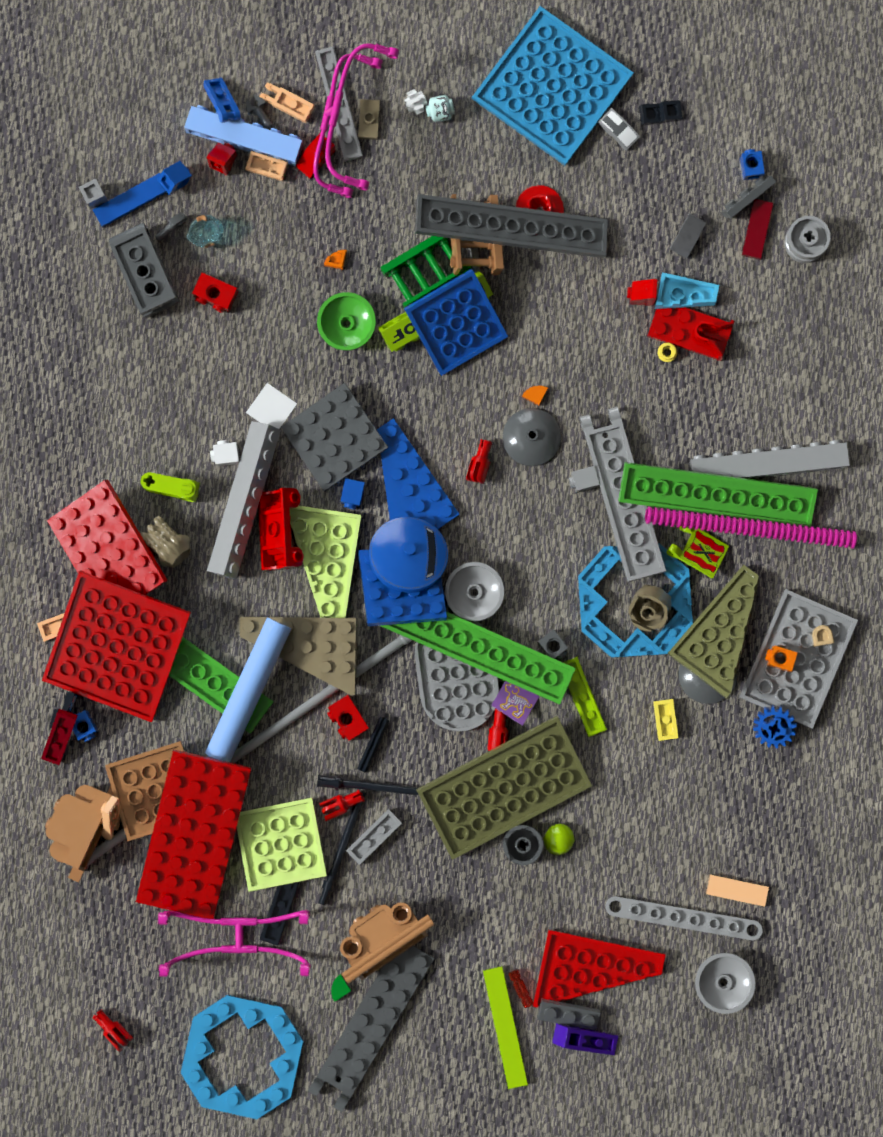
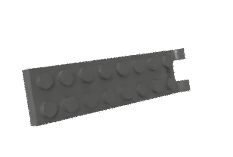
M412 946L382 967L308 1092L317 1096L326 1081L342 1091L333 1107L340 1112L344 1110L433 962V957ZM337 1076L341 1077L340 1082L335 1080Z

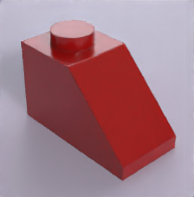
M320 134L310 143L296 164V167L309 179L314 175V157ZM324 137L319 157L318 170L326 162V137ZM331 142L330 157H331V156L334 154V152L336 151L335 145H334L332 142Z
M218 142L206 159L210 168L228 175L237 157V153L232 145Z
M657 279L632 281L631 287H627V299H630V304L654 305L657 295Z

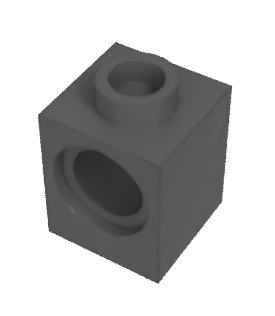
M554 629L538 641L541 648L551 658L560 660L567 654L565 650L568 647ZM555 641L559 644L557 652L549 650L548 645L550 642Z

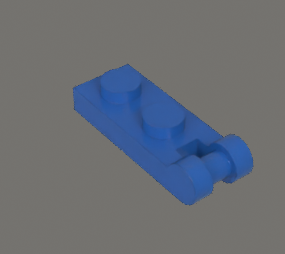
M223 78L204 80L203 87L218 113L219 121L224 123L230 119H233V121L240 120V111Z

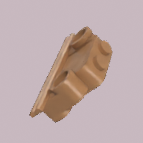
M82 785L76 790L75 797L69 794L63 795L56 801L54 805L55 811L46 822V836L54 841L50 846L51 856L58 862L72 866L73 868L68 878L78 883L101 837V830L103 829L101 808L104 802H108L111 796H114L111 786L108 792L105 793L92 786Z
M397 903L392 908L387 905H376L369 910L370 913L366 916L356 918L349 930L351 937L345 938L340 945L342 955L351 965L349 969L342 973L346 982L349 984L358 977L364 980L428 936L426 931L435 925L429 915L418 921L407 904Z

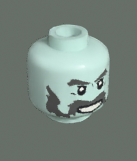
M447 95L431 97L429 105H426L427 117L431 116L434 122L450 120L452 115L455 114L453 100L449 99Z

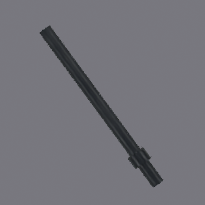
M363 802L353 805L327 880H324L322 885L323 891L318 902L321 905L326 906L330 892L335 887L334 881Z

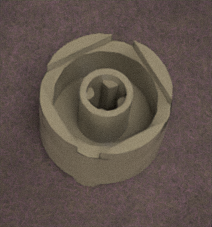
M644 585L634 594L628 610L634 626L643 631L662 628L671 610V596L656 586Z

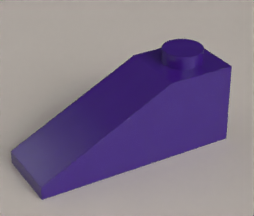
M556 1023L552 1043L565 1049L615 1055L618 1036Z

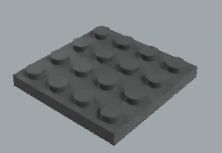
M343 383L281 426L324 492L389 448L346 383Z

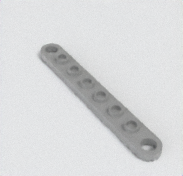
M613 896L605 904L607 913L614 917L735 938L757 940L761 937L763 931L761 924L755 920ZM612 901L620 902L621 909L618 912L610 910V903ZM751 924L756 925L758 929L757 934L754 936H750L747 933V927Z

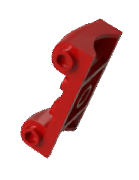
M280 488L275 491L262 492L258 505L262 570L274 571L299 567L303 563L304 555L299 547L291 546L290 509L298 507L301 499L299 491L295 488Z

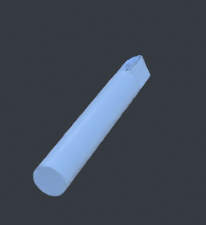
M267 617L205 751L208 758L231 762L292 628Z

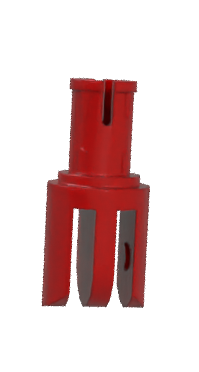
M480 440L477 454L471 458L466 476L467 481L485 483L490 465L488 456L492 442Z
M495 709L493 726L489 728L488 751L508 741L509 730L505 727L506 715L498 709Z
M359 789L347 796L339 794L319 803L320 807H324L322 809L323 814H328L324 817L325 820L329 821L348 812L349 807L365 801L361 790Z
M101 1009L92 1018L103 1028L104 1037L120 1053L123 1050L122 1046L126 1047L128 1045L126 1039L131 1041L133 1037L118 1021H112Z

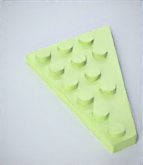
M305 506L291 508V528L297 546L304 555L303 565L320 617L346 618L361 515Z

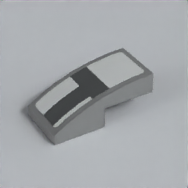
M612 108L598 121L606 133L612 136L624 150H627L640 137Z

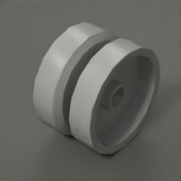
M815 216L798 218L790 226L785 236L784 246L787 254L793 260L800 263H811L818 260L827 250L830 243L829 228L822 219Z

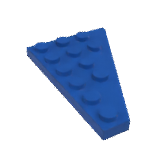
M394 418L378 428L377 431L389 447L381 453L390 520L399 517H415L425 520L435 528L440 529L460 514Z

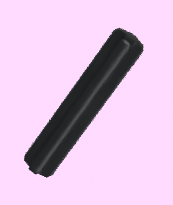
M379 717L357 767L358 770L364 773L368 771L388 726L389 720L387 718Z

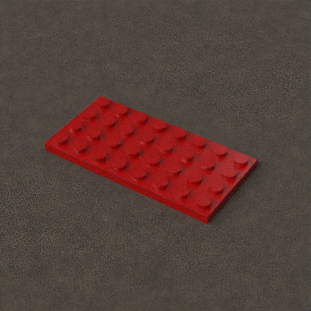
M173 749L136 898L137 903L201 918H214L251 771L250 767Z

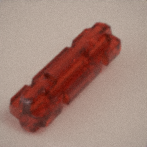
M517 969L511 971L509 977L514 982L513 986L519 998L522 999L523 1007L528 1008L532 1006L533 1001L531 996H528L529 992L523 979H520L519 971Z

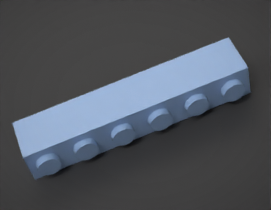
M199 105L197 107L191 106L184 127L186 133L221 144L228 143L234 148L250 153L254 151L284 160L292 166H296L303 147V142L299 136L294 134L287 136L274 128L268 130L258 123L248 124L242 118L237 121L230 119L227 122L221 123L217 112H210L206 107Z

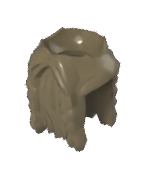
M155 517L153 519L155 525L149 524L147 526L148 532H142L141 536L147 546L151 547L154 553L159 556L162 567L174 568L188 558L191 551L190 537L178 535L162 517Z

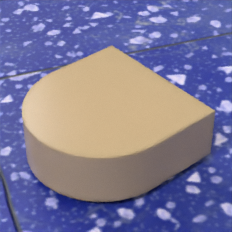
M820 625L813 630L812 640L814 647L834 643L833 633L828 626Z

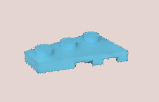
M662 272L655 309L713 306L717 300L719 285Z

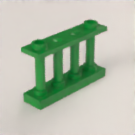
M431 236L380 267L384 277L388 275L393 277L407 300L403 303V308L471 269V266H462L458 275H454V272L448 276L445 275L432 254V249L439 245L450 259L452 256V248L448 243L450 238ZM421 255L426 257L440 280L432 286H429L415 263L416 258ZM405 265L410 268L423 289L422 292L414 297L399 274V269Z

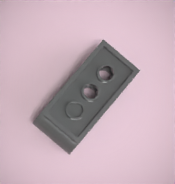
M144 222L108 239L137 308L144 318H148L180 303L179 297ZM148 270V274L142 277L143 272ZM156 287L155 292L150 294V290Z

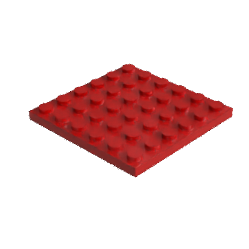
M80 570L42 681L153 722L191 612Z

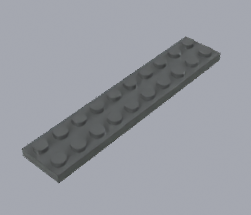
M418 194L415 234L605 258L607 252L608 219Z

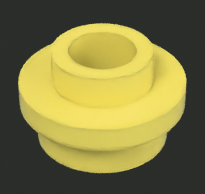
M663 343L658 348V357L663 362H671L677 356V349L671 343ZM664 350H670L671 355L665 356Z

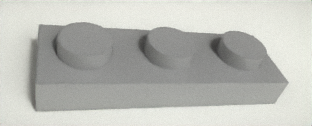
M388 809L346 852L360 865L402 822Z

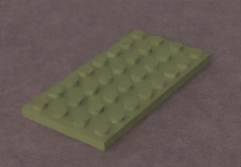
M555 716L416 789L453 860L590 788L592 785L559 718Z

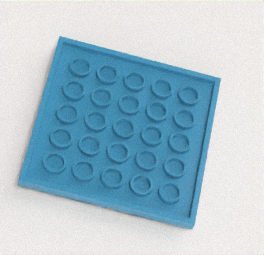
M540 6L474 93L472 100L566 166L599 119L633 76V72Z

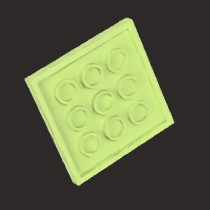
M313 798L240 812L237 832L248 892L327 876Z

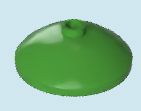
M350 292L338 293L328 298L322 304L317 316V326L323 340L331 347L343 351L355 350L365 345L372 337L376 325L375 313L369 302L362 296ZM349 321L351 324L349 327H345L343 323Z

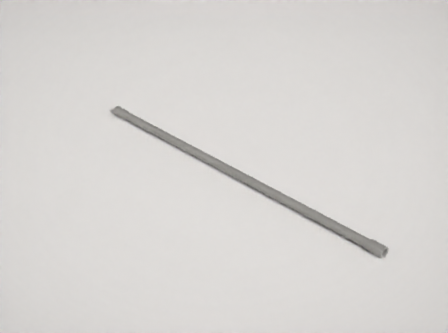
M400 635L357 666L356 678L412 640ZM332 685L324 688L238 748L230 763L240 760L340 689ZM124 828L114 834L112 840H106L95 848L87 866L127 838Z

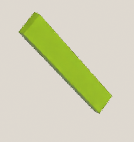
M500 966L483 970L508 1089L528 1085L503 968Z

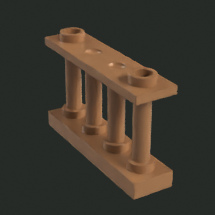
M452 194L450 198L457 199L456 194ZM490 195L484 203L499 205L498 195ZM451 238L452 256L450 258V267L453 268L454 275H458L462 266H488V268H491V275H499L504 269L502 245ZM461 248H487L490 251V257L488 259L461 258Z

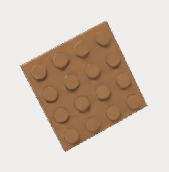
M182 741L105 765L114 797L119 799L120 818L127 841L153 833L173 749L185 752Z

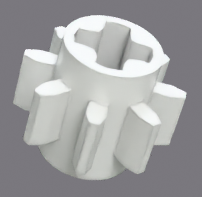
M413 89L407 92V98L404 99L408 111L410 113L414 111L416 115L424 112V106L427 105V101L422 91L417 93Z

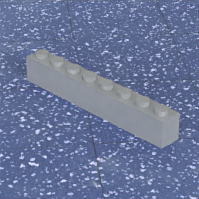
M251 421L207 568L208 572L237 579L281 430L276 427Z
M841 440L829 441L828 445H822L821 442L810 443V447H802V444L791 445V449H783V446L772 447L771 451L753 449L752 453L744 454V451L732 452V455L725 456V453H716L710 458H705V455L693 456L694 459L689 461L690 471L746 479L843 469L849 467L850 464L847 442L841 443Z

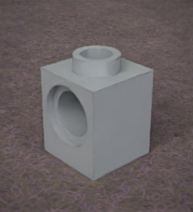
M96 178L79 187L90 210L108 201Z
M595 466L571 472L569 483L571 489L575 488L576 493L596 488L600 485Z

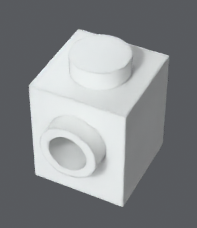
M229 440L218 441L217 445H213V450L210 451L211 462H215L217 467L239 464L238 444L236 442L229 443Z

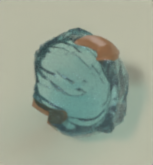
M202 215L190 224L186 238L198 247L208 248L215 246L223 237L224 227L212 215Z

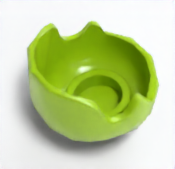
M555 824L547 830L543 841L546 850L550 854L559 856L569 852L575 839L573 831L567 825Z

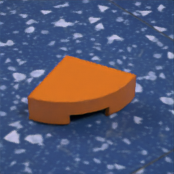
M338 250L326 258L324 266L343 270L347 250Z
M533 386L523 393L522 398L539 406L548 388L545 386Z

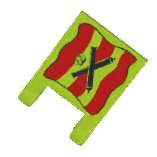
M680 526L679 529L691 535L683 551L677 545L672 544L667 549V555L685 562L713 579L729 546L708 533L701 531L699 528L695 530L694 528L688 529V527L682 528Z

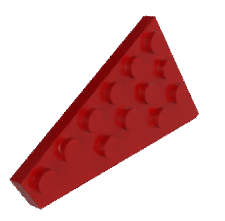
M548 929L533 1007H539L541 999L559 1002L661 975L665 954Z

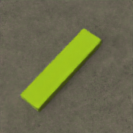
M575 657L563 662L576 668L568 689L588 737L607 730L578 658Z

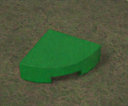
M341 974L335 978L332 984L331 995L334 1002L351 991Z

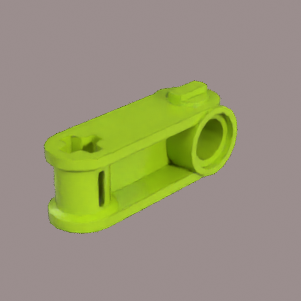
M147 472L141 477L142 487L150 493L174 497L188 502H196L200 482ZM153 479L155 483L149 486L147 484V481H151Z

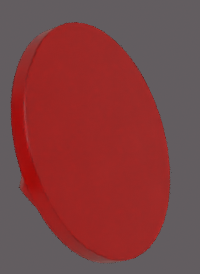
M543 185L527 188L520 194L516 202V207L537 210L538 207H541L542 211L564 212L563 202L559 194L552 188Z

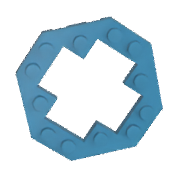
M660 543L658 545L666 572L663 574L675 584L668 594L671 596V607L677 613L653 640L637 628L623 642L595 617L608 601L593 588L618 560L621 562L617 546L603 547L578 576L581 632L611 658L668 654L693 624L689 569L677 558L667 555V549Z
M226 995L193 1017L181 1075L201 1107L258 1119L291 1098L303 1039L283 1007ZM236 1013L239 1014L248 1029L266 1019L286 1051L269 1063L280 1080L246 1101L237 1085L219 1095L198 1062L215 1051L205 1033Z

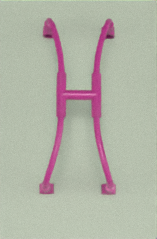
M362 44L356 47L351 54L342 56L336 64L330 94L327 97L322 118L321 133L313 164L316 181L319 185L328 189V191L347 198H351L353 189L331 183L327 184L319 176V157L327 131L325 158L330 173L337 179L344 181V183L355 186L360 190L367 191L369 188V181L349 176L344 177L334 170L330 158L334 127L337 124L344 94L343 88L352 60L357 59V61L368 64L376 69H381L382 66L381 59L371 58L362 54L357 55V53L363 49L370 48L385 54L389 58L398 59L400 50L397 48L385 47L379 44ZM345 60H347L342 72L338 91H336V95L334 97L339 70L341 68L342 63Z
M307 910L266 919H207L176 911H164L158 914L159 925H167L168 918L175 916L198 922L221 924V926H235L236 945L205 948L180 955L159 966L160 977H168L171 966L181 960L211 952L276 953L302 962L303 964L300 965V976H309L310 963L295 953L270 947L243 945V926H256L257 924L273 923L299 917V924H308L310 913Z

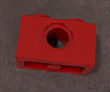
M201 273L192 294L196 298V302L202 305H206V303L211 304L214 310L223 313L224 311L230 312L239 291L232 285ZM213 290L220 292L219 296L215 299L210 297V293Z
M349 695L328 707L330 711L327 714L333 723L337 721L340 726L338 732L343 740L347 738L350 741L369 729ZM346 713L351 714L353 718L352 722L348 725L343 724L341 720L342 716Z

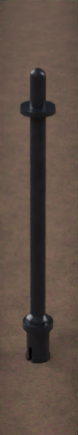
M318 774L317 787L334 788L336 791L344 787L419 796L416 791L417 787L344 780L340 775L334 777Z

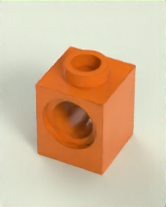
M772 646L766 653L765 660L768 661L767 666L792 672L798 652ZM777 653L784 655L785 661L783 664L777 663L775 659Z

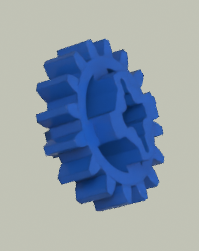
M772 705L771 710L764 707V713L759 711V718L754 719V723L757 725L753 726V730L758 731L755 737H761V744L766 741L768 748L771 744H774L775 748H778L780 743L786 746V740L792 741L790 735L796 734V731L793 729L796 728V723L792 722L794 715L788 716L789 710L787 709L783 712L782 706L775 709V706ZM782 717L786 720L787 724L783 723ZM777 721L778 727H776V729H774V732L772 733V726H774V724ZM762 728L767 731L768 736L763 732Z

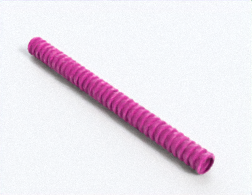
M650 506L646 509L645 513L646 524L651 522L652 525L658 523L660 526L662 524L664 526L670 525V527L676 525L677 528L682 526V528L688 527V529L694 528L695 530L700 528L701 531L706 529V531L712 530L716 532L718 530L719 533L724 531L726 534L728 532L731 534L736 533L737 535L742 533L743 536L748 534V536L754 535L761 538L766 536L767 539L772 537V539L778 538L782 540L784 538L785 541L789 539L792 542L794 540L796 542L802 541L803 543L808 541L809 544H812V542L814 544L820 543V545L826 544V546L832 544L834 547L838 545V547L844 546V548L850 547V549H854L857 543L856 532L852 531L850 533L848 530L846 532L844 530L838 531V529L832 531L831 528L828 530L826 528L820 529V527L814 528V526L808 528L806 525L802 527V525L796 526V524L790 526V523L784 525L782 522L780 524L778 522L772 523V521L766 523L765 520L760 522V520L754 521V519H750L749 521L748 518L742 520L741 517L736 519V517L730 518V516H726L724 518V515L718 517L716 514L714 516L712 514L706 515V513L700 515L699 512L694 514V512L688 513V511H684L683 513L681 510L676 512L675 509L670 511V509L664 510L660 508L658 510L657 507L652 509Z

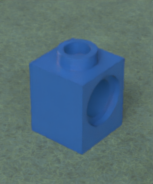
M755 149L744 151L740 157L743 181L758 179L763 176L765 172L762 152ZM747 161H754L757 167H749Z
M178 161L161 172L158 182L170 195L186 186L192 174L181 161Z
M345 478L340 501L344 504L345 508L355 510L356 507L361 506L365 482Z
M84 710L77 714L73 731L78 741L84 740V742L95 738L94 734L98 730L89 712ZM82 722H87L89 726L88 731L82 733L79 729Z

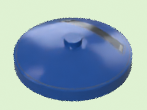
M399 517L386 522L376 531L370 543L369 562L375 576L384 585L399 592L415 593L430 588L441 578L447 565L448 549L445 539L437 528L419 518Z

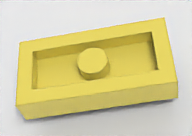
M673 699L654 701L658 741L678 738Z

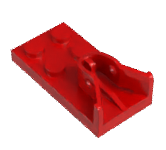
M685 307L656 309L647 337L671 343L674 346L721 361L735 321L727 322Z

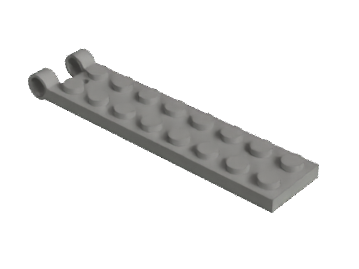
M614 407L608 409L612 425L594 430L589 414L579 418L593 466L596 469L600 490L627 582L664 573L666 569L651 522L650 524L645 522L647 506L618 501L625 462L634 463L619 409ZM604 433H606V434L608 435V437H607V438H603L602 435H603Z

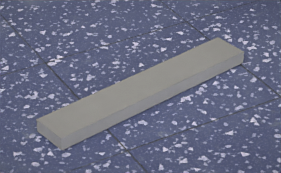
M334 46L315 51L327 97L330 94L333 74L338 62ZM340 70L338 74L334 97L336 95V91H338L339 83L341 79ZM344 87L335 129L344 162L362 158L363 154Z

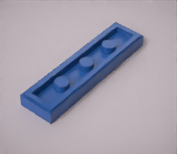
M161 173L93 209L102 228L167 193L158 182Z

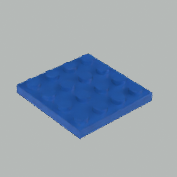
M472 269L404 308L441 376L508 337Z
M359 550L358 555L368 626L444 621L447 619L441 578L433 586L420 592L404 593L393 590L384 585L375 576L369 562V550Z

